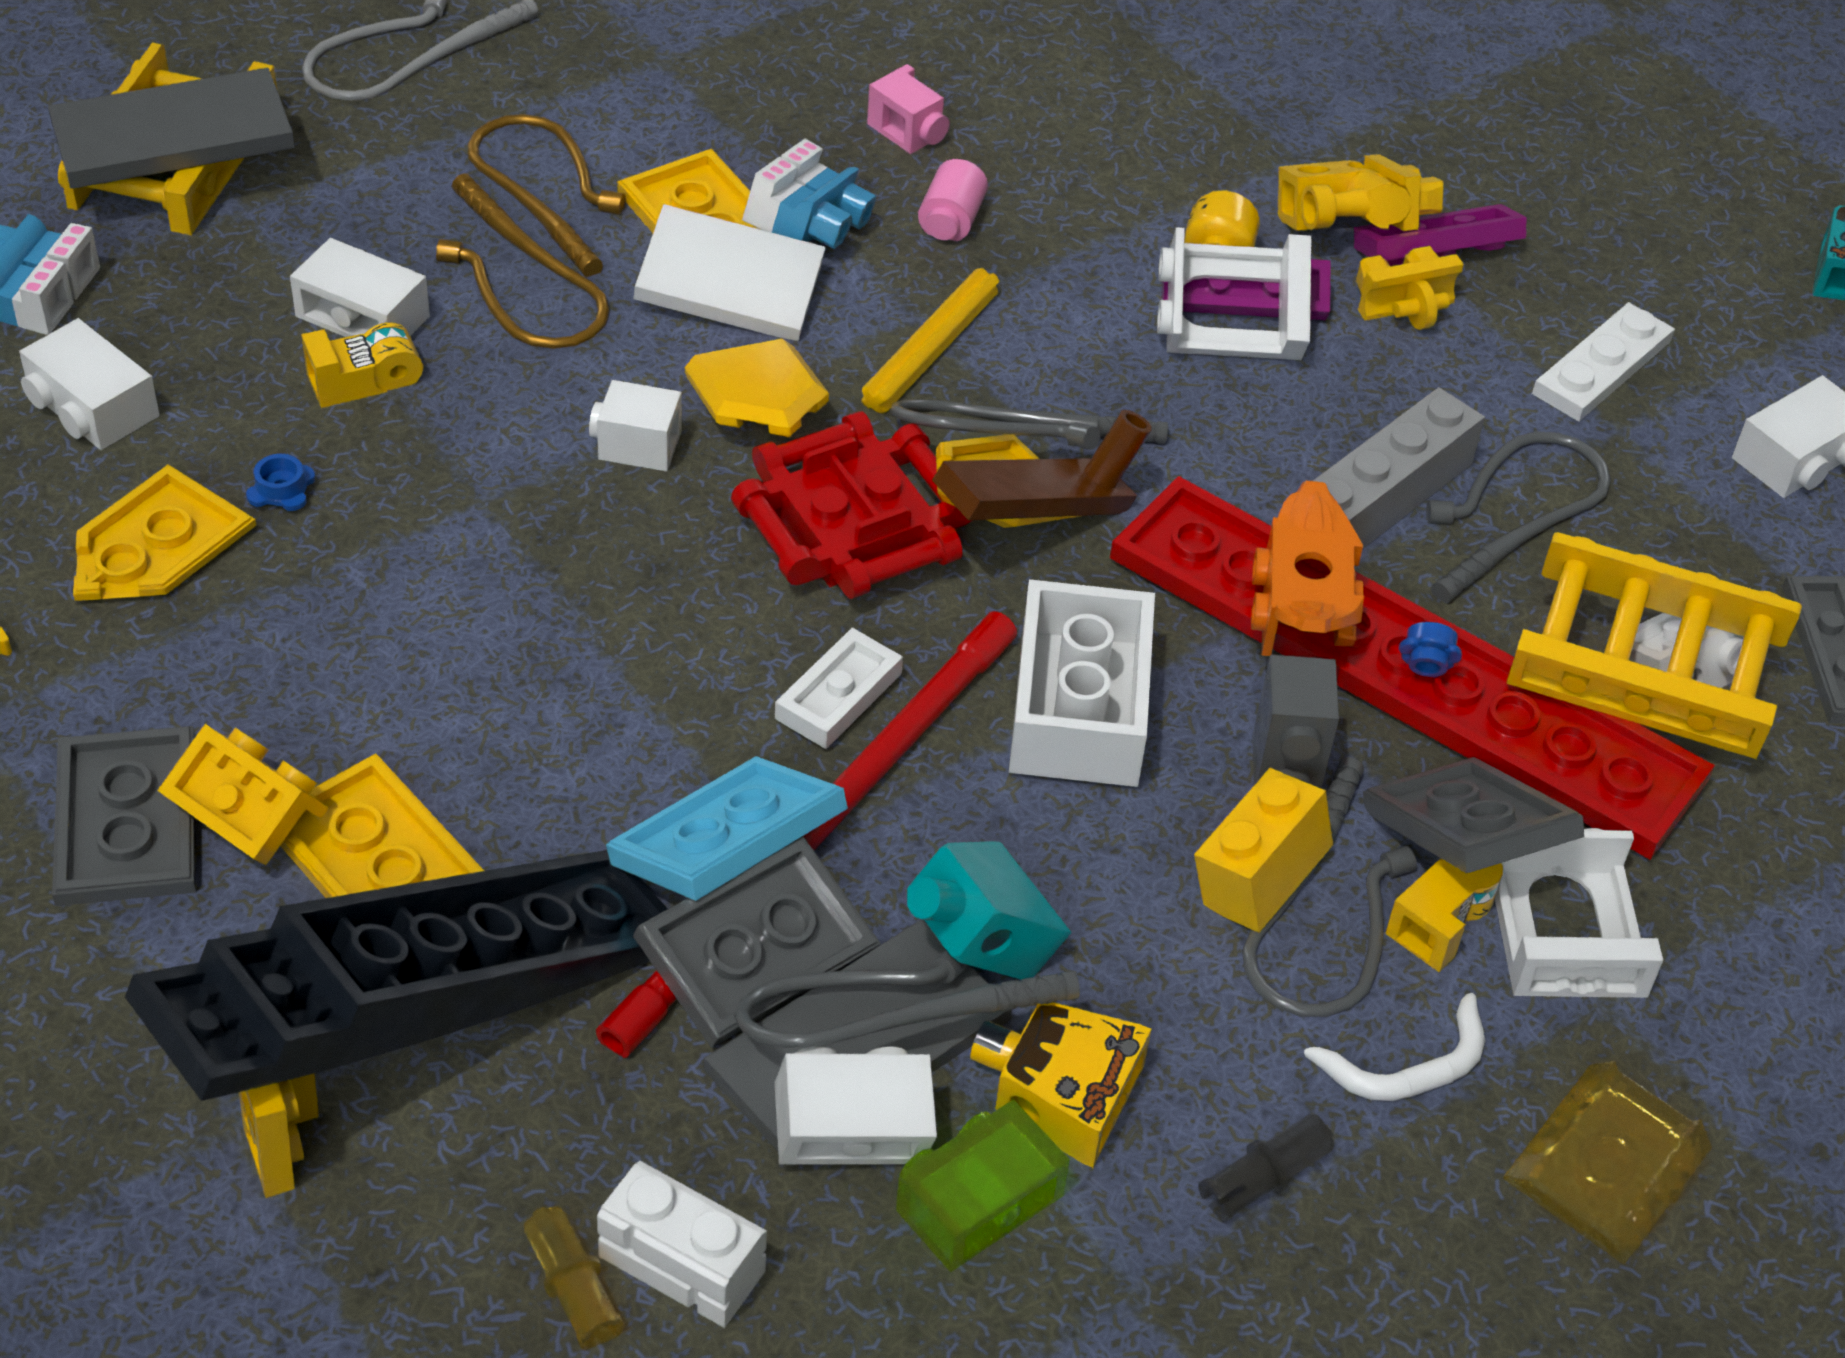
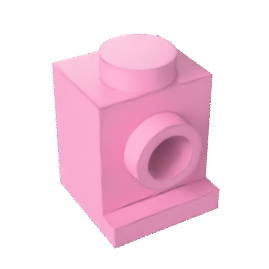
M906 64L869 84L867 124L912 154L928 144L935 145L939 143L947 134L950 122L943 115L944 98L915 79V69Z

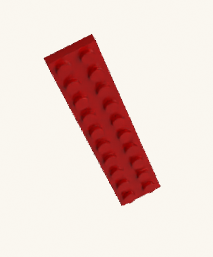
M1178 476L1112 541L1110 559L1262 643V631L1251 630L1255 592L1263 593L1262 585L1252 584V571L1256 548H1267L1271 525ZM1303 559L1295 564L1298 573L1309 579H1323L1331 573L1325 563L1316 559ZM1356 571L1355 580L1363 581L1364 600L1361 622L1354 625L1356 626V641L1353 646H1334V631L1327 633L1300 631L1293 626L1278 621L1273 650L1284 656L1335 659L1337 685L1468 759L1475 757L1583 815V823L1592 828L1632 831L1634 840L1630 849L1649 860L1652 859L1706 786L1715 767L1714 764L1638 723L1507 684L1514 656ZM1436 622L1455 630L1458 635L1457 646L1462 651L1460 662L1454 663V666L1451 669H1447L1445 674L1437 677H1427L1414 673L1409 668V664L1402 660V653L1399 651L1400 642L1406 639L1407 630L1413 624Z

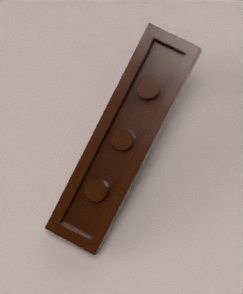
M1122 410L1092 458L943 461L932 481L968 520L1121 514L1129 510L1137 497L1135 492L1121 478L1152 431V427L1141 415L1130 410Z

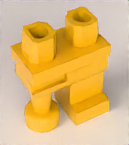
M1380 154L1365 156L1364 165L1358 161L1347 160L1279 166L1278 216L1283 223L1296 231L1329 228L1334 224L1336 217H1361L1375 226L1389 229V224H1392L1403 231L1419 229V215L1442 212L1444 185L1443 181L1436 177L1422 178L1419 169L1412 165L1401 166Z

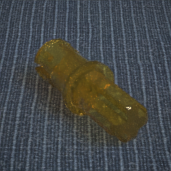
M543 1206L533 1211V1216L524 1223V1233L546 1275L543 1288L549 1297H557L577 1335L576 1339L581 1349L589 1350L618 1337L624 1329V1323L612 1306L609 1296L598 1277L601 1272L599 1260L594 1255L586 1254L573 1226L561 1207L554 1206L546 1209Z

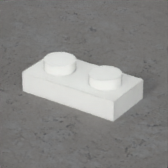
M851 628L775 702V719L827 749L902 674L903 656L858 630Z

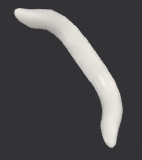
M1468 993L1460 1001L1456 1014L1460 1041L1453 1052L1398 1071L1397 1073L1382 1075L1363 1071L1337 1052L1320 1047L1307 1048L1304 1050V1055L1348 1092L1369 1100L1396 1101L1419 1095L1466 1076L1479 1063L1485 1045V1035L1478 1013L1476 995Z

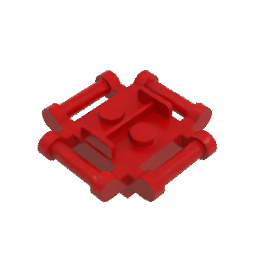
M863 411L844 416L841 424L780 445L770 441L755 446L752 449V459L763 483L759 479H747L738 484L731 494V502L739 514L743 517L751 518L780 559L778 564L779 570L791 585L805 584L822 577L829 588L838 585L849 599L869 593L871 585L928 564L938 562L940 565H946L960 560L963 555V549L955 529L972 521L968 520L957 507L942 501L939 496L938 486L932 481L937 473L936 456L929 448L930 439L918 424H906L899 428L892 438L880 442L874 434L868 416ZM803 462V469L792 473L788 471L787 467ZM911 462L941 503L929 506L899 466Z

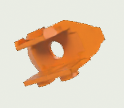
M1306 480L1300 485L1297 492L1290 494L1284 501L1278 517H1273L1267 548H1256L1252 584L1262 585L1263 593L1255 592L1251 630L1262 631V656H1270L1272 654L1278 621L1293 626L1300 631L1318 633L1334 631V646H1353L1356 641V626L1354 625L1361 622L1364 596L1363 581L1355 580L1354 566H1359L1363 544L1349 519L1330 494L1325 482ZM1303 559H1316L1325 563L1331 573L1323 579H1309L1298 573L1295 564Z

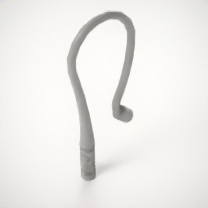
M425 0L422 15L358 27L318 43L307 54L302 67L304 80L314 91L332 99L353 101L374 98L388 92L421 69L453 52L497 35L499 32L502 33L505 30H509L510 27L520 25L524 21L527 22L538 17V8L533 0H522L511 5L510 8L506 7L496 14L493 13L486 16L485 19L474 22L437 44L384 82L369 89L355 91L337 90L323 85L314 76L313 68L316 60L328 50L380 33L421 27L430 23L435 17H442L447 0Z

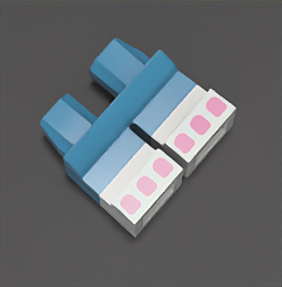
M803 139L782 154L781 157H778L755 173L742 220L761 230L809 242L814 238L835 249L843 243L849 232L850 225L861 229L868 223L876 201V195L854 184L859 168L848 167L840 174L819 163L823 148L807 139Z
M30 214L24 218L17 228L0 225V322L46 335L53 331L73 305V299L79 297L100 269L92 227L70 223L62 234L47 231L41 220Z

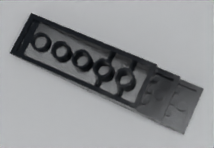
M607 850L283 905L279 907L271 929L207 940L198 963L133 974L125 994V999L198 1098L204 1101L310 1075L431 1040L536 1005L647 963L650 960L633 935L638 925L668 910V908L640 877L611 865Z

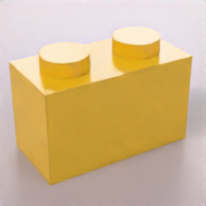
M1269 768L1194 854L1203 905L1231 921L1260 933L1333 846L1326 790Z

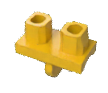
M1431 246L1412 249L1410 253L1405 255L1402 265L1391 267L1381 255L1363 258L1360 261L1356 283L1362 293L1358 311L1365 321L1392 315L1396 318L1408 316L1416 329L1431 328L1437 320L1438 310L1447 309L1450 304L1454 303L1455 280L1458 274L1462 272L1464 264L1457 254L1439 257Z

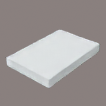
M663 204L635 284L634 299L775 337L798 341L822 265L825 247Z

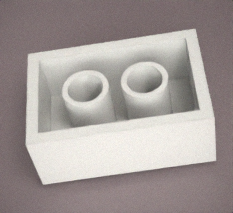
M1029 579L1009 773L1138 787L1147 738L1155 593Z

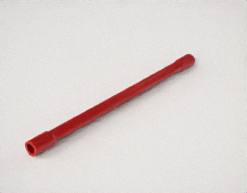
M997 611L989 612L957 646L955 654L832 783L844 788L848 809L803 836L813 851L818 848L978 674L985 672L1016 639L1017 629L1011 619ZM657 970L643 984L635 987L596 1028V1036L600 1043L623 1058H627L664 1019L669 1007L677 999Z

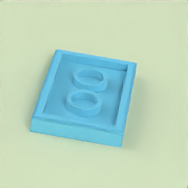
M755 756L610 840L606 847L611 865L697 901L845 811L848 807L844 788Z

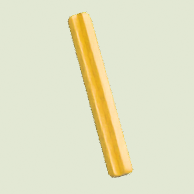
M984 268L974 270L862 387L864 395L861 400L862 404L881 414L887 412L892 404L898 401L998 294L996 285L999 283V279L995 273L989 274Z

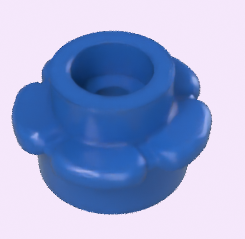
M1436 622L1413 624L1407 630L1406 639L1399 644L1402 660L1409 664V668L1414 673L1422 676H1441L1447 672V669H1451L1454 663L1460 662L1462 658V651L1457 646L1458 635L1456 631L1449 626Z

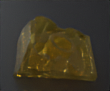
M1615 1061L1590 1064L1503 1178L1620 1263L1625 1264L1634 1251L1649 1236L1652 1227L1671 1203L1677 1202L1686 1191L1696 1169L1710 1152L1712 1145L1701 1119L1692 1121L1618 1071Z

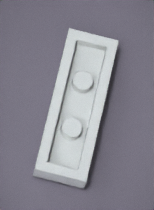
M1628 302L1539 377L1535 382L1532 394L1575 420L1580 421L1666 347L1672 340L1675 328L1657 319L1651 313Z

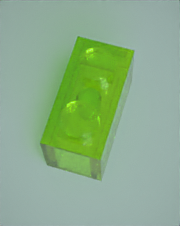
M1013 1099L992 1114L984 1111L972 1117L961 1128L955 1138L934 1151L928 1148L914 1155L899 1174L896 1211L951 1273L1063 1197L1070 1159Z

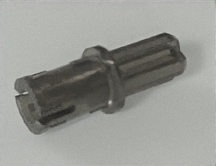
M1308 1114L1265 1143L1260 1140L1251 1142L1247 1145V1154L1212 1177H1207L1199 1182L1198 1188L1201 1198L1206 1199L1214 1194L1217 1199L1208 1204V1207L1221 1222L1225 1223L1232 1219L1234 1214L1271 1190L1276 1194H1280L1288 1189V1179L1333 1150L1334 1143L1332 1138L1334 1134L1331 1128L1318 1115Z

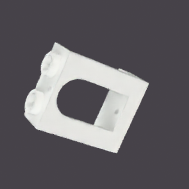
M1176 228L1170 248L1162 247L1159 258V281L1168 282V300H1160L1157 332L1158 334H1167V352L1302 360L1310 342L1311 236L1289 234L1283 249L1184 243V228ZM1201 278L1279 282V331L1213 328L1194 325L1182 315L1183 286L1194 279Z
M1598 828L1584 829L1583 838L1501 863L1503 866V876L1495 896V903L1514 996L1648 998L1663 963V957L1658 938H1641L1624 869V863L1634 840L1632 831L1602 830ZM1557 875L1568 877L1580 883L1589 892L1593 901L1601 938L1537 937L1529 902V889L1533 882L1542 877Z

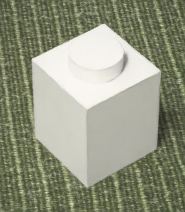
M612 380L604 402H595L590 416L589 435L598 439V459L668 471L682 432L681 391Z

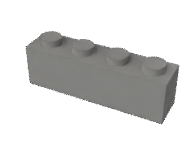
M1438 387L1313 481L1326 483L1330 494L1349 519L1363 544V548H1365L1472 465L1485 416Z

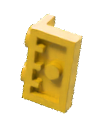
M204 724L157 790L241 851L265 866L305 810L322 818L329 808L310 794L317 782L284 760L277 770L262 761L269 749L236 727L227 738Z
M315 1073L239 1092L243 1128L265 1198L295 1189L292 1163L304 1160L302 1143L296 1124L319 1117Z

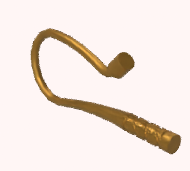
M526 114L505 115L487 122L474 131L468 142V159L477 170L508 191L523 204L546 228L553 240L567 253L566 255L585 277L600 273L603 268L602 261L594 252H591L592 250L583 242L574 229L525 188L487 164L479 155V145L482 139L489 133L508 125L526 124L541 127L554 133L570 153L576 166L580 191L586 201L597 205L598 210L601 212L620 215L625 206V194L602 190L600 194L593 192L587 164L579 146L560 124L545 117Z
M460 174L453 180L452 189L462 199H465L464 201L493 230L549 270L585 290L596 301L598 309L596 319L585 330L572 336L551 338L534 335L521 329L501 307L491 289L481 257L474 251L463 248V242L439 239L436 260L459 264L460 259L470 262L473 266L474 276L480 293L490 312L513 338L531 346L556 349L577 346L599 333L606 326L610 311L606 295L593 282L557 260L532 240L468 174Z

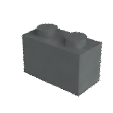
M1270 655L1252 735L1254 785L1269 768H1272L1322 789L1339 721L1335 659Z

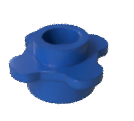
M273 454L266 456L254 467L255 485L246 491L247 501L255 507L269 504L282 506L287 511L299 510L307 502L304 493L307 486L315 481L314 471L311 467L302 465L300 460L292 455Z

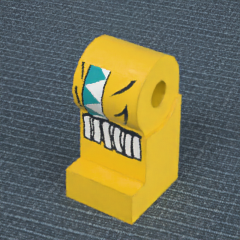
M381 323L373 326L364 334L330 341L325 329L301 334L307 376L321 408L413 385L419 380L423 372L422 361L407 329L397 323Z
M1440 858L1395 900L1385 934L1440 972L1455 958L1466 925L1465 922L1480 919L1490 911L1503 876L1502 864L1499 863L1466 874Z

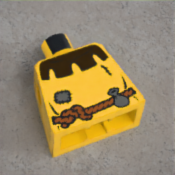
M1039 1003L1022 1034L985 1020L974 1040L970 1059L1001 1072L995 1107L996 1111L1079 1162L1093 1168L1145 1065L1152 1029L1141 1024L1058 1003L1042 1005Z

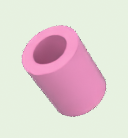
M951 159L939 166L918 211L919 223L928 235H932L939 240L960 241L967 236L988 189L987 178L978 166L962 159Z

